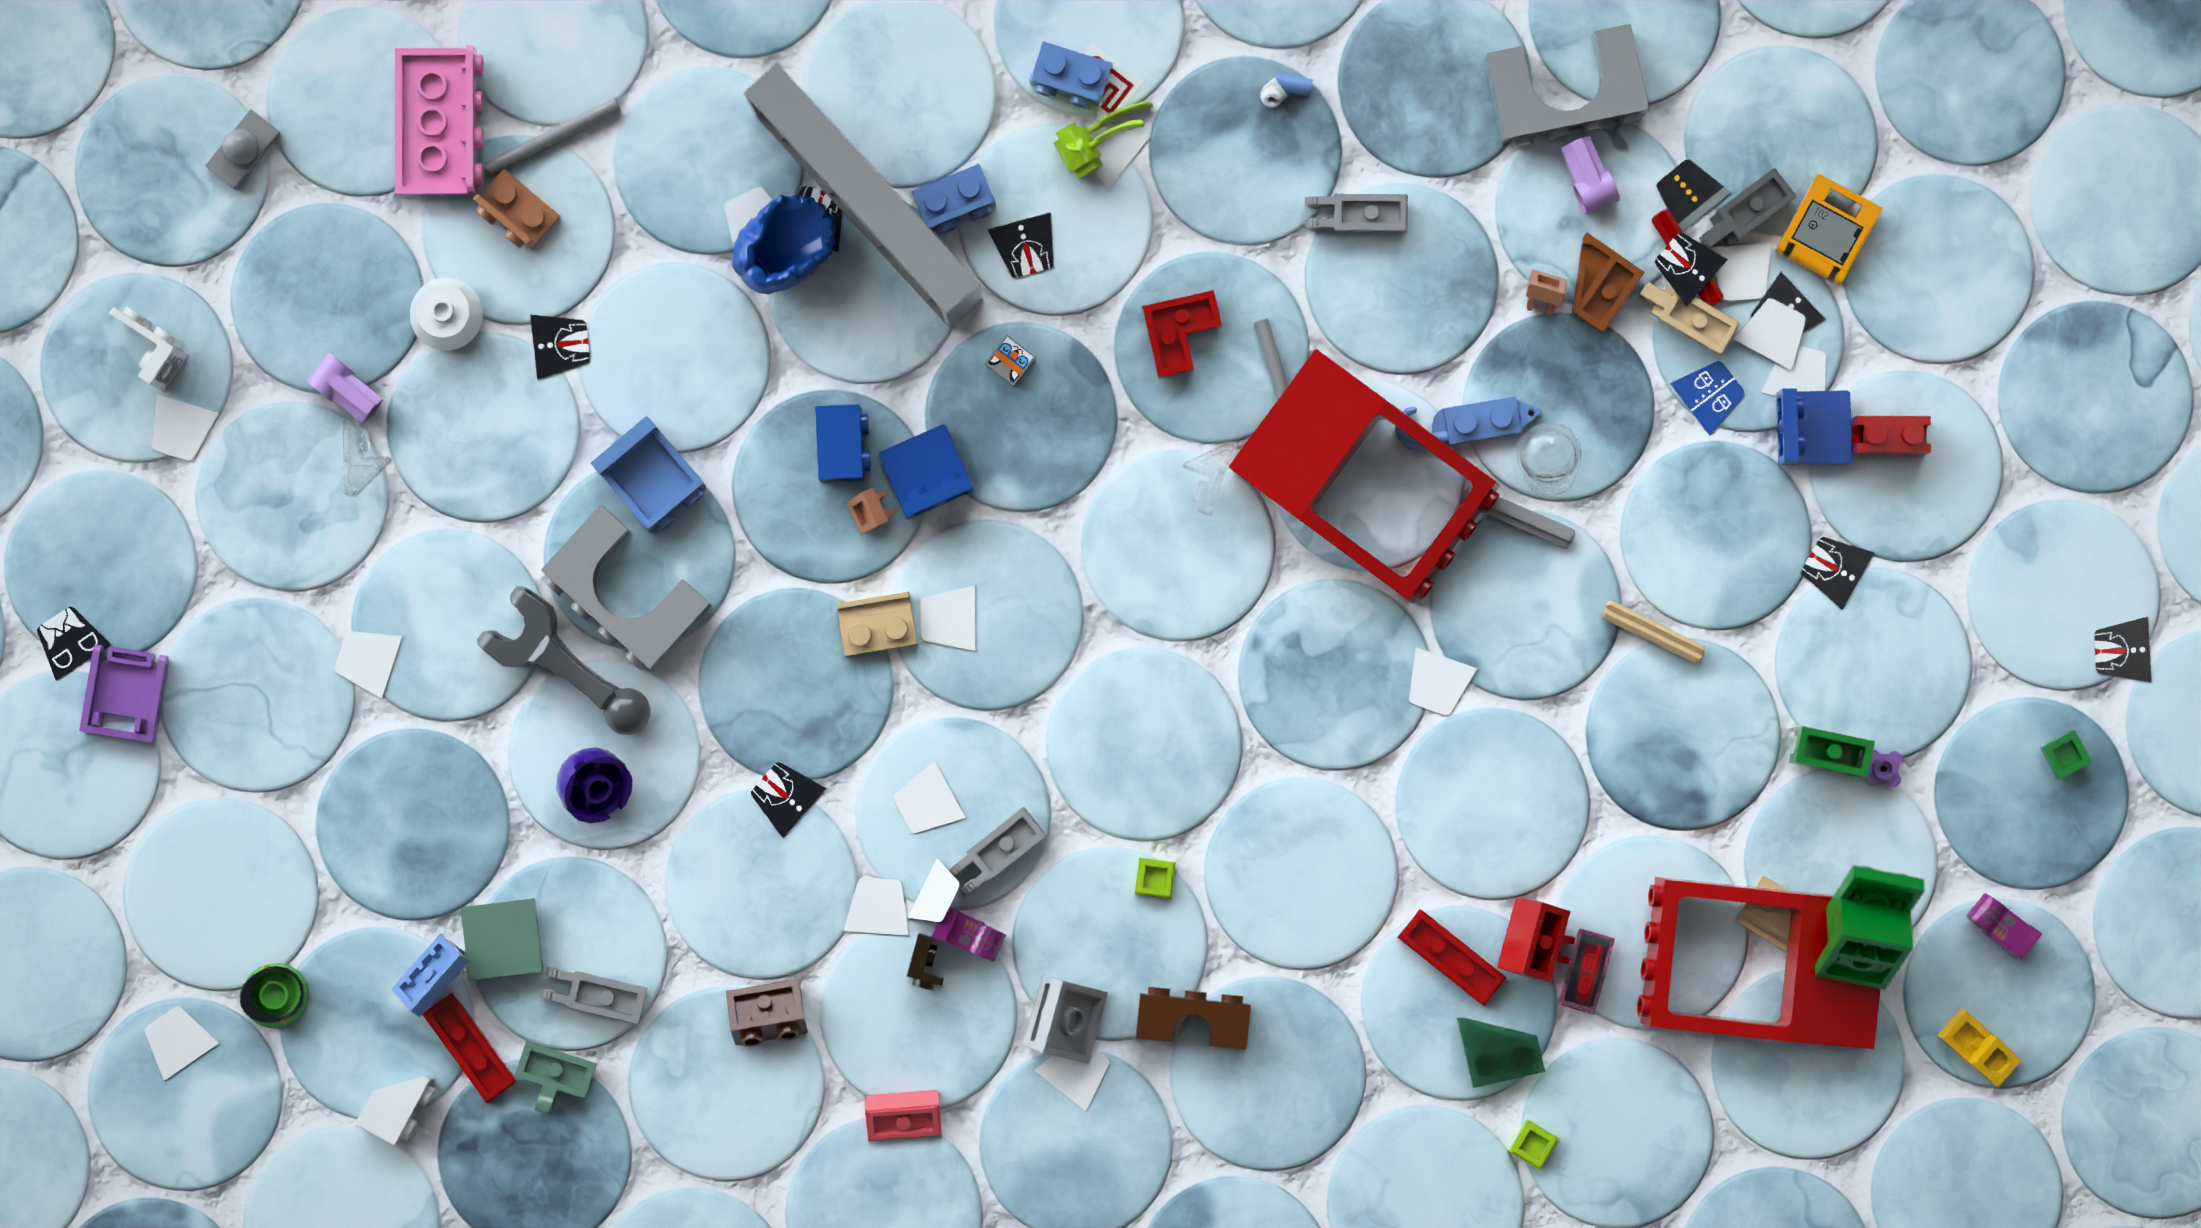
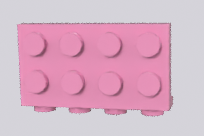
M466 45V48H395V194L397 196L476 195L477 186H483L484 168L483 163L477 164V149H483L484 132L483 127H477V113H483L484 97L483 91H477V76H483L484 62L483 55L477 54V49L474 45Z

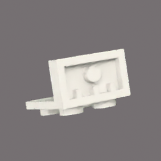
M113 307L109 314L158 345L154 351L152 349L147 351L141 359L139 368L142 370L138 377L148 384L165 391L188 357L187 353L180 350L183 342L159 327L154 332L151 331L149 328L152 322L130 308L126 307L121 312Z

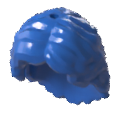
M783 194L779 195L777 199L772 200L762 208L758 215L750 219L746 226L740 230L733 247V269L750 289L760 294L769 295L774 292L789 290L811 275L832 254V248L836 242V221L834 216L826 211L824 204L816 202L813 197L804 198L797 195L791 197L784 196Z

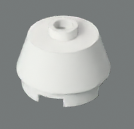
M439 278L428 282L416 293L410 307V321L415 334L426 345L438 350H455L467 345L479 332L483 321V307L479 296L467 283L455 278Z

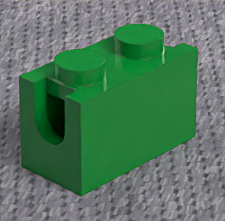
M1805 726L1796 727L1794 736H1797L1794 753L1790 754L1789 763L1857 778H1868L1875 741ZM1862 750L1859 767H1857L1859 752Z

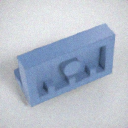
M1043 41L1033 73L1030 75L1029 83L1032 86H1036L1034 92L1040 95L1055 98L1056 93L1071 97L1069 103L1081 108L1090 109L1091 104L1100 106L1113 63Z
M980 164L912 191L924 223L932 232L936 231L937 235H942L958 227L956 222L970 217L971 221L982 219L992 213L990 208L996 206V201L990 191Z
M439 934L393 986L392 991L412 1013L420 1018L467 965L469 961L464 957L465 952L445 936Z

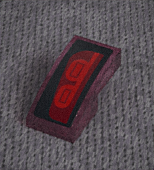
M1579 928L1570 963L1565 972L1558 1005L1594 1014L1615 938Z

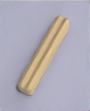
M1608 601L1602 611L1601 617L1604 620L1692 663H1698L1704 654V645L1614 601Z

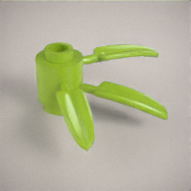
M1142 102L1129 105L1100 118L1097 123L1088 128L1085 125L1078 128L1074 122L1056 132L1059 139L1053 142L1068 171L1070 173L1074 172L1077 179H1080L1103 166L1099 159L1102 155L1097 146L1118 133L1143 127L1144 122L1141 119L1124 122L1095 137V140L1092 139L1090 134L1122 116L1153 108V104Z

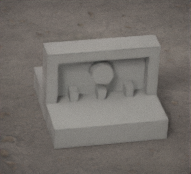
M1043 974L1023 1046L1041 1053L1089 1063L1108 992Z

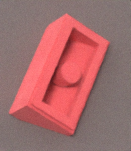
M937 1090L877 1094L865 1097L868 1141L942 1135L939 1093Z

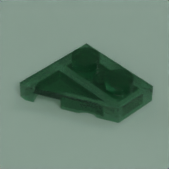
M1465 1017L1456 1018L1472 1088L1545 1072L1537 1035Z

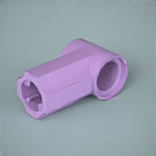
M1590 135L1560 148L1575 183L1573 188L1576 198L1585 215L1620 201L1617 186L1609 171L1604 170Z
M331 353L327 354L306 380L330 401H336L363 424L375 414L383 402V399L375 391L354 376V372Z

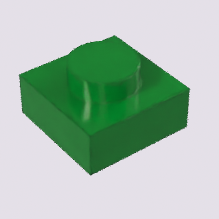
M2071 730L2040 747L2057 780H2061L2092 763L2075 730Z

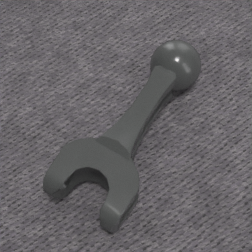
M516 586L510 595V601L524 617L525 627L522 635L512 640L497 631L489 630L482 632L478 637V646L502 666L518 667L532 662L564 678L589 697L600 710H603L604 719L614 732L621 735H633L644 729L651 715L650 704L647 698L635 689H621L583 664L557 635V615L554 607L529 588Z

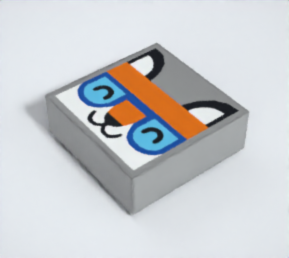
M1006 335L985 362V365L1014 387L1036 359V356Z

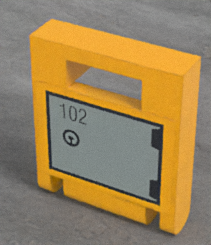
M1817 173L1779 241L1775 252L1782 255L1789 242L1794 244L1788 259L1825 279L1828 278L1834 266L1839 268L1833 283L1840 286L1883 208ZM1830 190L1861 206L1855 218L1824 202Z

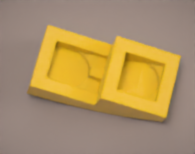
M1963 1008L1958 1010L1937 1035L1997 1088L2022 1061L1998 1037L1991 1034Z

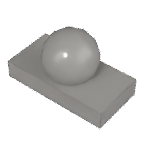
M250 109L236 128L225 136L222 145L205 167L236 190L281 133Z

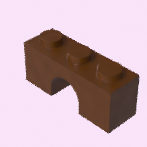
M1148 987V993H1140L1136 1038L1173 1042L1174 1028L1178 1020L1183 1016L1196 1014L1203 1017L1209 1024L1210 1046L1247 1049L1251 1005L1243 1003L1244 996L1222 994L1221 1001L1207 1000V992L1185 990L1184 997L1170 996V989Z

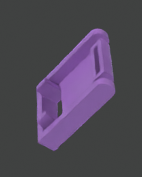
M95 644L92 652L79 731L155 743L169 656L160 655L157 669H154L155 654L109 647L107 661H104V646ZM109 713L136 718L134 732L102 727L104 714Z

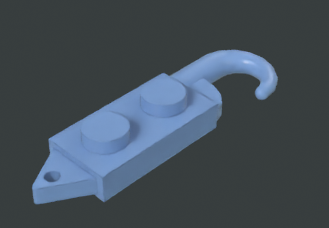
M1516 396L1443 408L1433 418L1431 434L1446 445L1521 434V429L1539 415L1542 410L1517 401ZM1414 406L1409 407L1402 412L1410 416L1417 412V408ZM1528 410H1533L1534 415L1529 416ZM1395 426L1396 436L1404 446L1410 449H1425Z

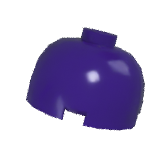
M597 747L580 749L571 754L562 763L557 774L556 791L564 808L578 821L589 824L599 823L610 819V813L614 812L617 808L622 810L627 804L632 793L633 778L623 761L612 752Z

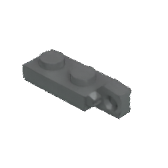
M1773 168L1719 208L1715 215L1709 218L1714 227L1704 233L1699 240L1708 248H1711L1722 239L1730 245L1735 240H1740L1797 196L1776 168Z

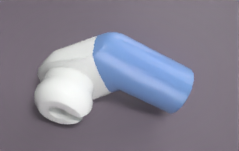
M1279 74L1262 88L1260 98L1266 107L1275 108L1290 94L1310 97L1313 79Z

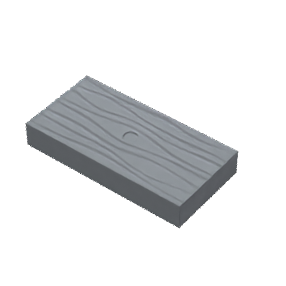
M775 63L744 92L754 116L950 329L983 300L980 283L778 63Z

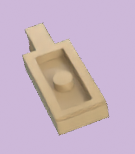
M1647 282L1638 296L1654 306L1651 314L1657 317V320L1719 356L1723 355L1740 325L1736 320L1696 297L1686 307L1674 289L1668 284L1664 291Z

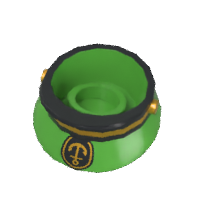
M282 963L266 964L254 970L243 984L240 992V1004L245 1014L255 1023L267 1028H281L291 1024L304 1012L309 999L308 984L301 972L290 965Z

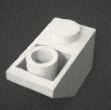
M428 1074L373 1091L355 1124L393 1145L400 1143L401 1139L408 1141L418 1121L413 1119L419 1106L425 1108L435 1092V1088L431 1087L434 1077Z

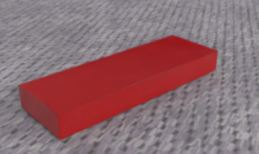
M1420 908L1397 936L1398 939L1482 1006L1486 1005L1507 978Z
M454 992L422 1014L486 1103L491 1102L518 1082Z

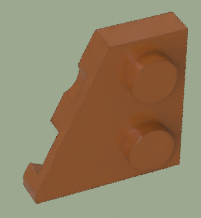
M1586 232L1581 243L1572 314L1602 334L1645 272Z

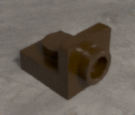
M918 933L907 977L914 978L912 985L933 991L935 984L943 985L944 977L923 972L925 966L932 967L938 946L931 944L932 936Z

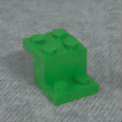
M1853 865L1826 907L1828 944L1815 963V976L1886 990L1913 950L1911 911L1925 892L1924 879L1902 873L1877 870L1867 866Z

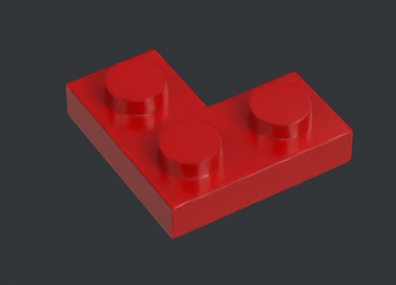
M1214 290L1142 306L1158 379L1194 371L1187 335L1222 327Z

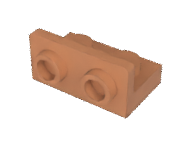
M504 168L481 195L477 193L473 198L480 205L476 212L491 225L497 220L506 227L507 231L503 235L519 249L526 244L533 250L560 219L559 214Z

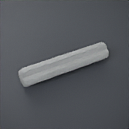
M1501 497L1498 498L1488 512L1483 509L1480 512L1564 549L1570 546L1575 534L1573 528Z

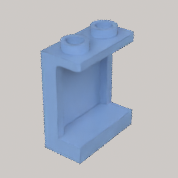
M645 416L590 463L650 533L655 528L658 532L663 531L676 519L673 513L684 505L688 509L704 496L701 490L706 486L705 483L648 416Z

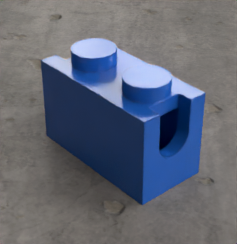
M860 404L815 406L819 481L864 480V472L871 471L870 449L863 450L862 435H869L868 413H861Z

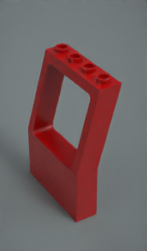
M1317 349L1314 350L1228 466L1412 604L1416 598L1419 600L1425 598L1434 585L1430 579L1438 569L1444 571L1456 555L1452 551L1460 539L1466 541L1472 535L1478 525L1474 520L1482 509L1488 512L1500 496L1496 492L1500 485ZM1382 419L1392 423L1472 483L1470 493L1412 571L1405 577L1399 576L1315 512V507L1377 422Z
M1656 876L1654 885H1651L1649 888L1648 904L1652 907L1651 921L1646 923L1644 930L1645 943H1648L1647 958H1643L1640 969L1641 979L1644 980L1643 995H1639L1637 1001V1015L1641 1017L1640 1023L1657 1028L1785 1042L1874 1049L1880 989L1815 976V963L1828 944L1826 907L1834 895ZM1695 897L1789 907L1791 916L1781 1014L1778 1021L1765 1022L1668 1010L1677 911L1681 898Z

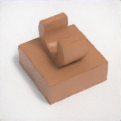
M1532 269L1526 290V297H1528L1527 310L1532 311L1536 301H1543L1547 303L1546 316L1550 317L1554 312L1555 305L1561 307L1565 296L1567 279Z
M871 488L846 502L861 535L882 526L889 521L888 518L896 513L895 508L884 511L880 500L888 495L887 491L881 490L876 493L875 489Z

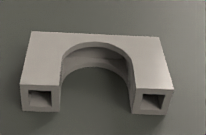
M1631 24L1597 30L1591 36L1599 72V88L1595 98L1590 103L1575 110L1552 108L1536 95L1530 81L1523 46L1487 53L1484 61L1502 144L1511 142L1512 147L1516 148L1533 144L1534 137L1547 135L1548 140H1556L1570 136L1569 130L1583 128L1584 133H1590L1605 129V123L1619 120L1620 126L1640 122V116L1645 115L1649 107Z
M599 505L541 569L547 575L543 582L558 596L563 592L574 600L570 607L587 621L592 616L601 625L597 631L613 646L619 641L629 651L624 656L638 669L641 670L646 666L653 670L712 605L685 580L681 579L658 606L646 615L637 618H623L611 613L603 605L598 595L597 576L606 558L631 531L606 508Z

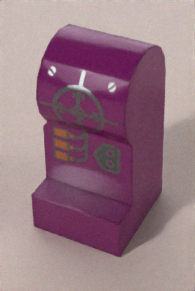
M1987 893L1980 897L1966 915L1972 923L1982 930V933L2014 959L2022 960L2042 935L2040 931L2027 924Z
M949 907L944 919L937 923L932 937L994 962L1006 934L985 925L984 922Z

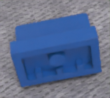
M1783 388L1776 392L1778 466L1849 464L1852 462L1851 399L1848 390L1797 391V388Z
M944 424L879 452V457L907 520L974 491L948 429Z

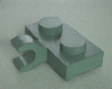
M526 1041L515 1077L543 1085L535 1111L551 1115L558 1090L584 1099L587 1098L598 1063Z

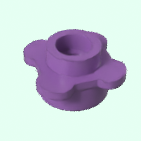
M1873 750L1868 778H1864L1865 782L1869 786H1876L1879 783L1887 784L1889 787H1897L1901 782V777L1898 774L1899 764L1902 762L1900 753L1892 751L1889 754H1881L1877 750ZM1882 765H1885L1887 768L1885 772L1880 771Z

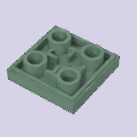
M535 898L460 907L466 959L469 961L467 963L469 981L544 972Z

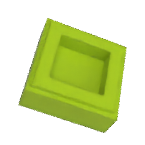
M1139 857L1135 894L1171 899L1176 862Z
M1526 1119L1508 1151L1541 1170L1559 1138Z

